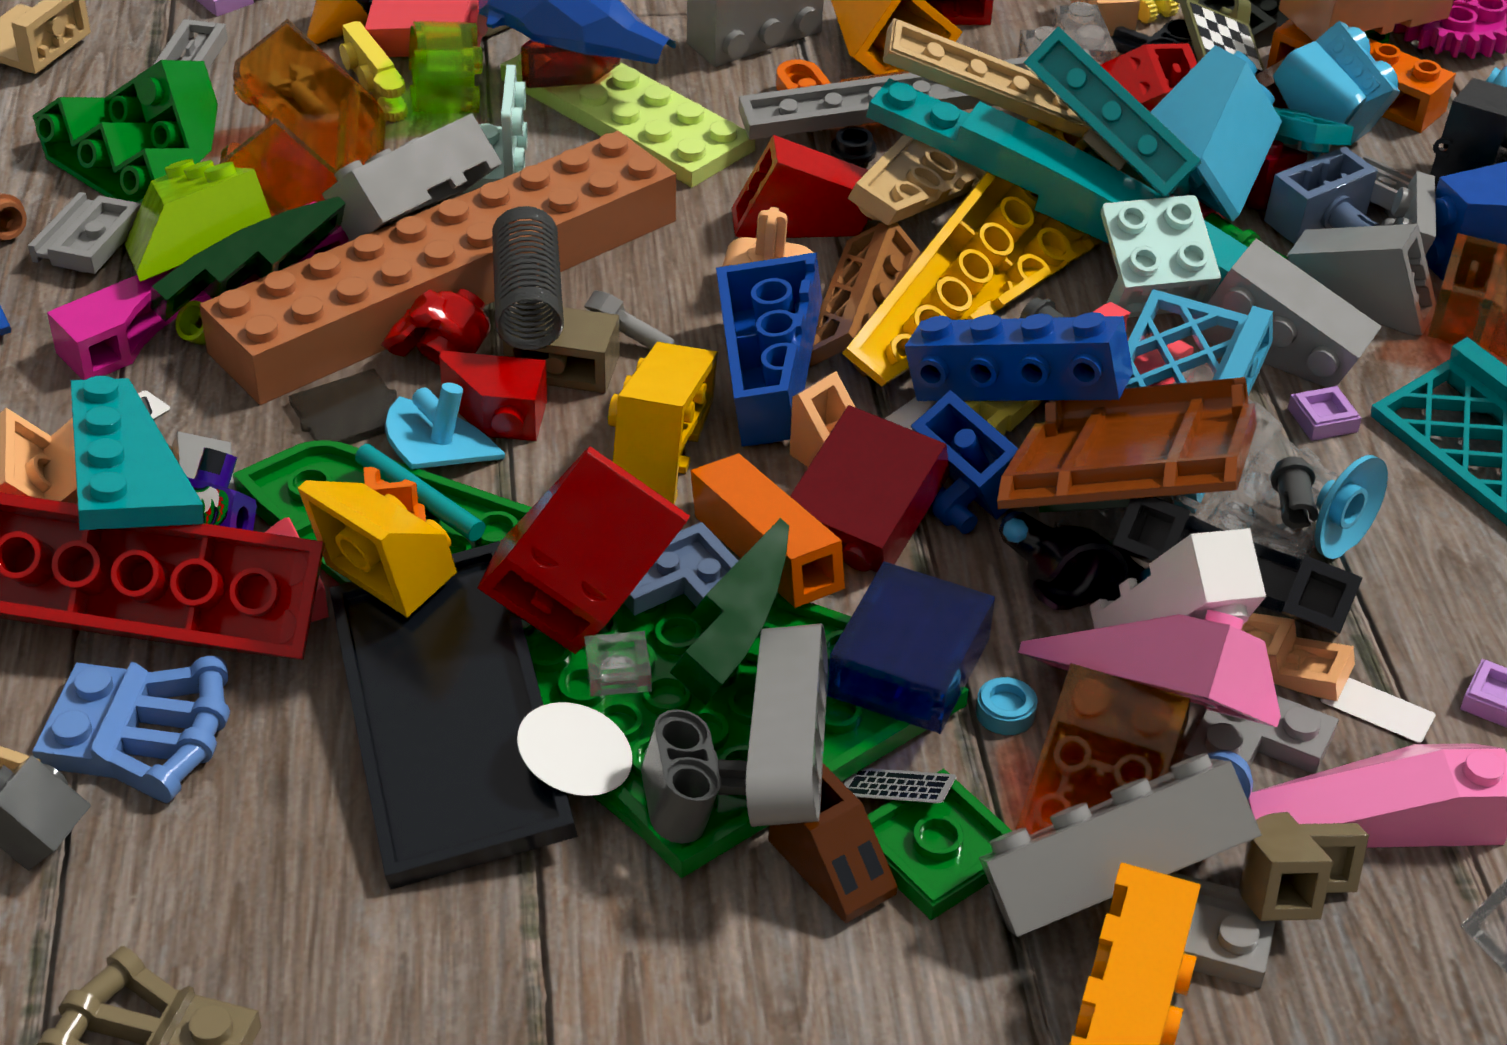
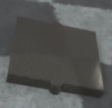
M374 368L289 395L290 405L300 418L301 431L309 432L314 441L329 440L348 445L385 434L388 410L397 399L396 390L388 389Z

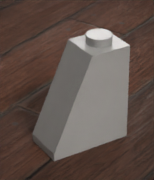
M1418 223L1304 230L1288 253V261L1380 325L1412 336L1423 335L1438 310Z

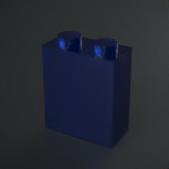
M884 561L830 653L827 696L941 734L990 639L995 596Z

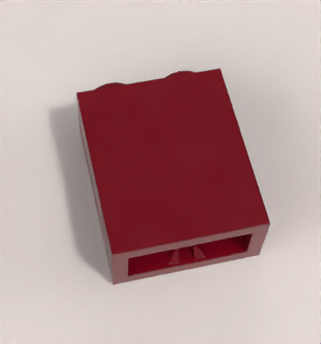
M848 405L790 497L842 540L843 561L859 571L866 572L870 569L887 577L950 474L947 445Z

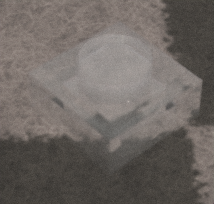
M645 631L584 636L585 658L591 697L651 691V668Z

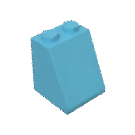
M1215 45L1150 113L1201 160V164L1189 175L1190 192L1188 194L1196 196L1198 201L1233 222L1243 209L1282 121L1272 105L1275 102L1274 96L1264 85L1258 82L1254 75L1257 72L1255 64L1239 51L1231 54Z

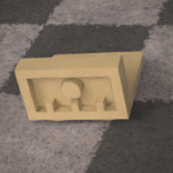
M42 0L34 7L18 4L0 16V63L33 74L45 69L48 64L67 50L73 48L76 43L91 33L85 0Z

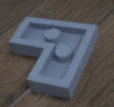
M700 522L679 531L623 604L635 616L685 594L697 608L704 596L738 560L705 524Z

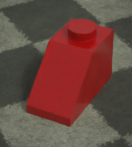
M441 351L439 356L441 387L444 383H455L463 388L458 411L460 415L487 437L537 441L547 404L546 360Z

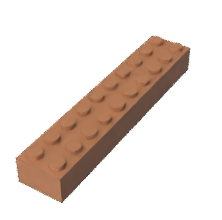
M619 130L605 134L594 141L566 150L562 154L536 165L527 166L512 175L495 182L486 183L478 189L454 199L445 200L437 206L413 216L404 217L396 223L372 233L358 236L355 240L326 252L317 253L302 262L279 271L271 272L263 278L239 288L225 291L215 298L200 303L207 353L259 405H262L386 350L381 346V343L392 326L405 315L407 309L412 307L420 295L430 289L435 292L451 291L457 293L459 289H465L478 296L485 305L494 302L492 228L497 218L505 211L515 207L531 206L545 211L553 218L558 231L560 272L675 222L676 173ZM522 219V220H517V221H526V220H532V219ZM524 235L518 237H531L533 235ZM521 246L519 248H529L534 246Z

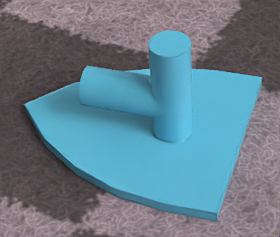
M455 383L442 384L439 399L428 388H420L413 394L412 400L399 396L390 406L385 422L387 440L396 454L410 469L501 460L505 458V453L489 437L475 426L457 417L463 394V388Z

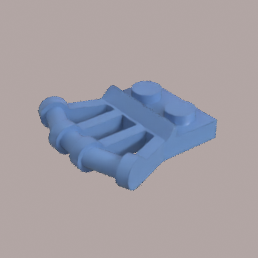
M217 656L200 657L194 661L191 667L148 672L135 662H131L128 669L76 662L32 750L33 756L40 759L41 763L48 764L58 771L115 778L158 801L169 803L181 791L180 782L199 763L209 762L217 747L214 735L225 727L230 716V709L224 700L223 686L228 682V666L225 660ZM199 693V698L195 702L168 699L169 697ZM139 723H147L185 729L182 733H175L137 727ZM129 755L167 759V761L163 765L154 764L150 767Z

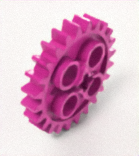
M1454 0L1449 18L1410 28L1396 23L1393 32L1405 33L1404 41L1418 40V48L1420 49L1432 46L1435 47V54H1440L1443 50L1450 51L1453 58H1457L1459 52L1466 53L1471 59H1475L1476 52H1480L1488 58L1492 57L1493 50L1505 54L1507 49V0Z

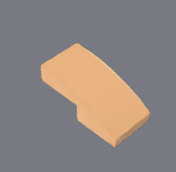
M1252 613L1249 620L1243 624L1242 631L1265 641L1274 684L1314 697L1338 701L1355 665L1354 646L1299 638L1296 636L1295 619Z

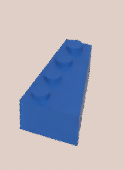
M817 252L716 268L742 447L790 440L792 397L805 389L822 305Z

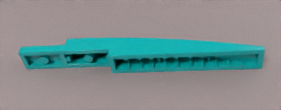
M889 78L869 102L867 118L1039 195L1035 211L1108 244L1109 241L1100 213L1103 204L1164 198L1157 191L1127 174L1117 171L1114 167L1088 153L980 101L969 114L951 103L942 102L922 93L909 84L900 83ZM1204 220L1221 275L1218 288L1227 273L1248 247Z

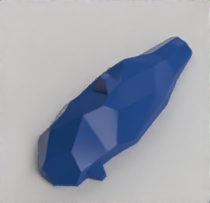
M478 0L479 14L487 17V27L496 28L506 25L526 35L532 41L586 55L616 57L657 64L665 44L673 49L676 48V41L645 24L621 0Z

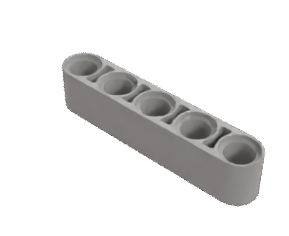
M822 623L761 630L746 767V800L752 827L818 822L820 819L828 682L827 644Z

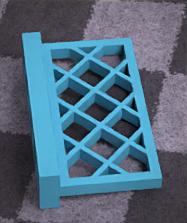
M1152 289L1128 340L1133 374L1126 388L1149 386L1172 376L1176 383H1187L1182 372L1208 363L1214 374L1212 380L1245 377L1249 396L1273 342V311L1252 306L1249 314L1246 315ZM1161 309L1180 314L1185 324L1159 333L1153 321L1158 310ZM1216 325L1235 330L1230 340L1209 347L1201 331ZM1192 335L1200 351L1175 361L1166 345ZM1158 349L1166 365L1140 375L1134 364L1136 357ZM1222 357L1221 362L1219 364L1217 359ZM1205 493L1176 495V503L1179 506L1197 511Z

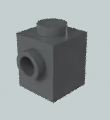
M33 755L13 771L3 764L0 767V848L29 871L58 848L91 807V804L68 786L66 778L60 771L48 764L41 763Z

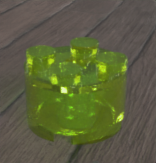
M413 21L409 37V70H412L413 85H410V99L413 113H479L480 91L479 86H474L475 74H482L483 55L482 47L477 46L476 23Z

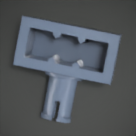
M1344 146L1274 175L1264 221L1294 245L1304 230L1380 226V224L1366 216L1378 170Z

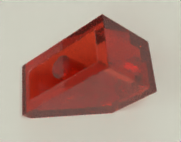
M529 40L521 46L522 82H525L527 88L593 84L620 65L621 58L586 55Z

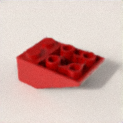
M1189 43L1145 44L1100 64V66L1151 112L1197 64V61Z
M589 446L501 540L477 589L576 654L609 622L683 528L690 515Z

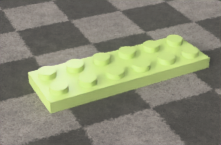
M541 43L500 64L501 80L505 81L506 65H516L517 82H525L527 95L600 136L619 130L674 171L676 179L691 188L755 151V139L749 140L745 129L612 57L586 55Z

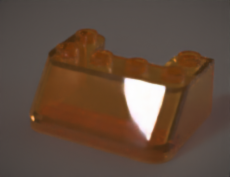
M286 19L235 61L233 70L234 91L243 103L249 106L253 105L265 116V125L244 143L232 142L227 145L221 152L220 164L233 162L235 167L255 169L271 215L275 216L314 201L325 200L322 193L338 182L334 176L338 170L356 160H360L362 165H364L368 159L384 150L386 118L379 103L290 20Z

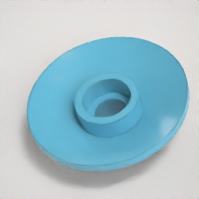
M1374 455L1363 456L1349 465L1336 480L1328 481L1321 489L1316 503L1320 511L1315 529V546L1321 555L1329 559L1341 557L1347 550L1357 545L1371 527L1380 510L1387 488L1388 471L1382 459Z

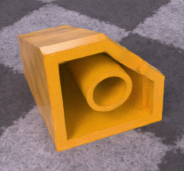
M831 0L849 56L876 77L881 75L889 76L895 73H908V71L883 62L887 28L893 18L955 42L963 32L925 0Z

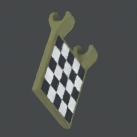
M1173 0L1180 4L1198 62L1217 45L1231 54H1234L1236 51L1245 54L1257 68V72L1254 75L1264 70L1249 25L1251 15V2L1249 0H1234L1233 10L1222 7L1219 12L1199 4V0Z

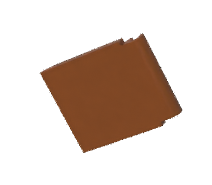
M1245 377L1125 388L1119 400H1050V402H1046L1045 422L1033 425L1001 476L997 497L998 509L1237 490L1257 426L1255 403L1248 404Z

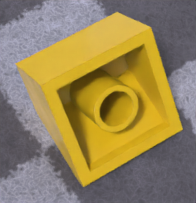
M306 480L298 487L316 539L325 543L323 557L326 565L408 618L457 573L449 548L452 542L447 532L437 522L431 519L423 521L410 513L395 496L391 494L383 496L364 483Z

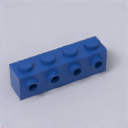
M1097 312L1084 313L1077 317L1052 318V316L1043 313L1030 315L1026 318L1001 319L997 315H984L975 319L951 320L947 316H934L922 320L904 346L917 401H939L950 390L963 401L1119 400L1133 374L1124 316H1104Z

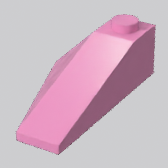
M1207 610L1205 620L1178 614L1021 641L1018 651L1022 655L1054 668L1116 685H1122L1123 683L1173 701L1177 697L1205 706V709L1273 727H1278L1281 714L1265 641L1242 631L1244 620L1226 613Z
M1414 744L1251 792L1248 803L1255 820L1272 813L1288 812L1299 824L1358 823L1369 834L1367 848L1504 845L1507 838V753L1505 748L1480 744Z

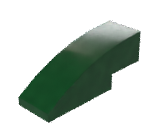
M781 518L704 596L690 616L705 631L684 652L670 673L705 705L746 656L764 626L774 602L786 560L789 525Z

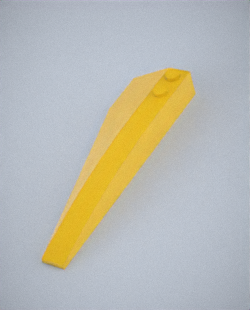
M1028 118L1026 123L1072 146L1080 139ZM985 172L842 354L883 387L909 370L904 346L922 320L934 316H947L951 320H965L992 315L1103 241L1035 211L1039 195L989 172Z

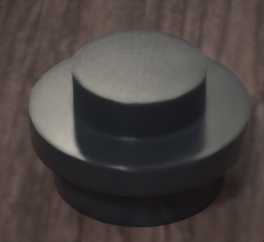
M844 127L837 132L836 138L831 142V155L859 167L872 161L876 156L877 145L873 140V135L869 130L862 127Z

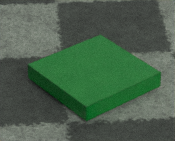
M942 769L941 771L937 772L949 774L945 769ZM956 779L941 803L891 800L868 814L870 823L898 886L897 888L931 921L989 884L979 857L993 851L989 843L990 841L1012 831Z

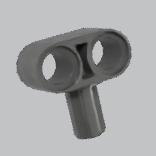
M679 709L668 710L659 715L654 723L641 764V775L650 822L654 830L661 837L681 844L691 843L702 837L718 795L746 796L747 760L718 759L707 724L699 716L689 711Z

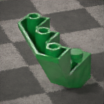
M160 60L105 98L59 97L32 116L45 158L105 197L142 203L150 182L167 175L164 169L166 166L186 159H193L194 164L199 163L212 150L218 103L204 61Z

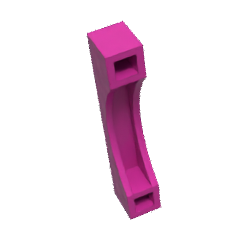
M340 226L299 262L309 259L317 253L326 252L349 242L343 228ZM177 267L141 282L138 276L135 275L48 311L47 315L56 354L82 380L93 376H105L133 364L141 349L150 339L177 318L179 311L165 322L151 309V287ZM254 273L239 287L256 281L260 277ZM202 291L191 301L203 303L212 298Z

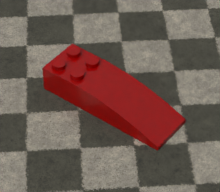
M0 492V619L177 645L304 660L325 543L323 541L206 523L79 530L78 504Z

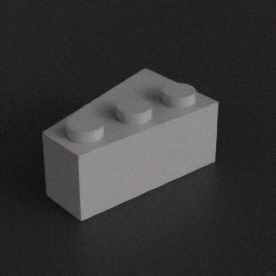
M1257 238L1233 265L1207 303L1246 315L1249 314L1252 306L1273 311V342L1263 363L1327 388L1339 385L1382 327ZM1216 325L1201 331L1207 342L1217 345L1230 340L1235 330Z

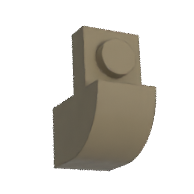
M1288 812L1272 813L1256 820L1262 836L1247 842L1239 892L1245 903L1260 921L1319 920L1322 918L1326 893L1358 891L1369 834L1358 823L1299 824Z

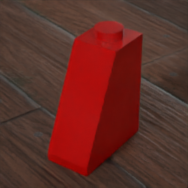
M773 135L731 208L735 236L739 238H756L758 214L761 210H769L770 207H777L780 212L787 215L786 238L859 235L867 221H872L873 219L865 216L860 211L858 205L847 198L855 184L867 173L868 169Z

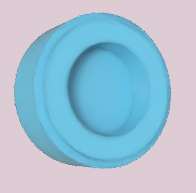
M999 677L991 679L979 689L976 704L977 719L986 729L1000 735L1023 733L1035 721L1038 703L1036 693L1028 684L1015 678Z

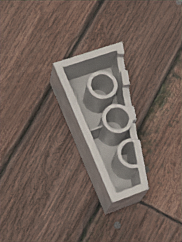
M1207 753L1199 754L1171 766V772L1148 782L1147 778H1142L1120 786L1110 792L1111 799L1091 808L1088 807L1087 803H1081L1064 809L1050 817L1053 825L1029 835L1026 828H1020L990 841L989 843L993 851L979 857L1008 930L1016 937H1019L1112 898L1121 862L1168 875L1262 836L1232 762L1209 758Z

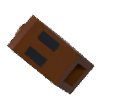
M823 763L819 821L769 825L768 841L846 924L897 895L898 886L862 802Z

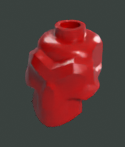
M430 289L420 295L412 307L407 309L405 315L392 326L381 346L390 353L400 356H406L417 346L418 350L425 357L440 365L439 356L441 351L476 353L489 334L491 324L489 318L483 312L485 308L484 302L472 292L465 289H459L457 293L451 291L435 292Z

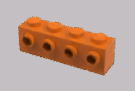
M1290 19L1274 30L1267 68L1285 59L1293 50L1313 42ZM1368 38L1371 56L1375 61L1382 60L1391 65L1398 78L1400 94L1382 117L1422 133L1446 112L1456 73L1441 68L1434 61L1421 60L1404 53L1395 45L1379 43Z

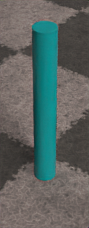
M364 444L357 450L355 455L356 462L363 467L379 469L382 480L393 483L407 479L417 483L418 503L423 504L425 510L465 538L474 542L483 535L485 531V523L372 445Z

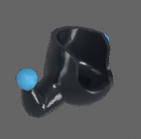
M1017 511L1009 513L1001 520L999 532L1003 542L1028 562L1027 574L1031 590L1039 601L1053 610H1069L1094 603L1099 599L1115 601L1121 597L1119 585L1125 580L1136 578L1137 583H1140L1151 575L1149 567L1143 568L1128 554L1119 551L1110 541L1088 527L1068 525L1053 528L1025 512Z

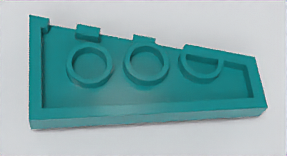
M93 376L86 380H71L79 530L203 524V503L130 379Z

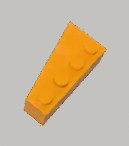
M1120 863L1110 911L1105 916L1092 973L1088 977L1075 1027V1036H1072L1070 1045H1175L1184 1009L1172 1006L1171 1001L1174 992L1187 996L1197 957L1184 953L1201 884L1127 863Z

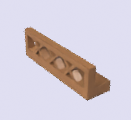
M881 222L847 240L821 305L810 367L846 349L920 255V250L897 222L889 226ZM851 362L863 377L867 376L865 372Z

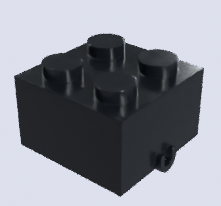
M1472 78L1452 101L1442 137L1436 140L1433 145V151L1436 156L1430 175L1435 176V192L1439 177L1507 162V87ZM1444 143L1443 148L1439 147V144Z

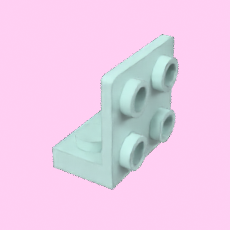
M506 65L501 110L502 126L488 123L479 124L502 164L461 194H466L482 187L486 183L495 182L525 168V150H527L528 144L527 122H523V110L526 109L525 82H517L516 65Z
M1186 195L1103 204L1100 213L1118 273V278L1107 303L1113 302L1131 312L1129 317L1140 316L1152 289L1208 303L1221 280V275L1196 196ZM1159 309L1156 315L1172 312Z

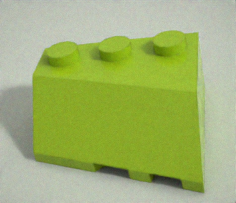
M193 159L182 160L166 166L164 169L167 175L150 182L125 242V247L141 282L180 266L195 254L240 229L270 218L271 214L255 169L235 167L233 162L214 166L212 160L194 164Z

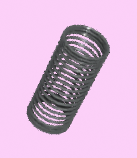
M531 206L515 207L500 215L492 228L495 326L500 338L511 347L521 350H538L549 346L557 340L564 328L558 231L553 218L545 211ZM522 219H532V220H526V221H517V220H522ZM524 235H533L531 237H518ZM521 246H534L529 248H519ZM539 302H543V303H540V304H537V305H534V306L519 305V304H536V303H539ZM544 307V308L539 309V310H536V311H521V310H518V309H522V310H535V309ZM546 312V313H544V314H541V315H538V316H535V317H522V316H519V315H537V314ZM546 318V319H544V320L537 321V322H534V323H532V322H520V321H518V320H521V321H536V320H539V319ZM547 323L546 325H543V326H540V327H537V328H522V327H519V326L535 327V326H539V325H542V324ZM547 329V330H545V331H543V332H539V333H536V334H523V333H520V332H538V331ZM537 337H540V338H538V339H525V340H524V339H521V338H537Z

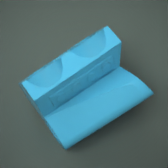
M1341 21L1335 23L1316 41L1290 52L1273 75V79L1288 109L1308 112L1313 117L1354 126L1351 144L1372 130L1400 94L1397 74L1393 67L1382 60L1375 61L1370 54V43L1366 34L1360 28L1348 27L1346 23ZM1310 151L1315 158L1323 154L1321 152Z

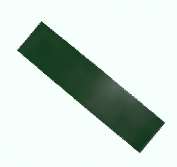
M337 196L287 210L240 229L195 254L151 287V309L166 322L202 291L211 298H215L225 291L236 289L254 273L263 278L271 272L279 271L298 263L341 226L346 203Z

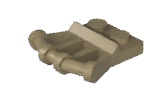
M121 946L107 958L108 966L80 990H70L59 1006L61 1018L55 1028L44 1031L36 1045H89L79 1042L85 1030L142 1045H252L261 1028L258 1010L196 995L194 988L191 986L176 990L147 969L132 950ZM126 986L163 1014L158 1018L105 1003Z

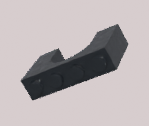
M1156 497L1130 499L1113 545L1119 551L1129 556L1151 563L1190 534L1225 530L1196 518L1190 510ZM1253 542L1266 597L1259 607L1284 617L1295 619L1297 622L1337 637L1341 633L1363 577L1306 555L1304 558H1298Z

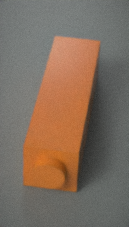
M737 453L690 470L695 517L700 522H703L739 558H742L780 518L789 525L786 560L777 592L794 608L845 589L842 540L741 454Z

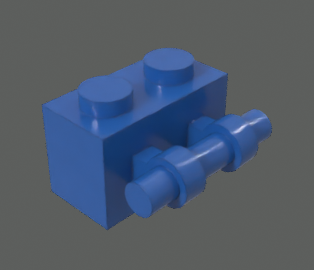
M950 390L911 425L913 431L946 443L950 471L948 477L954 483L948 489L942 486L931 504L933 506L932 513L944 525H954L962 534H967L975 528L978 521L977 517L967 509L968 504L973 500L996 520L1008 510L998 509L997 497L1001 476L1018 451V448Z

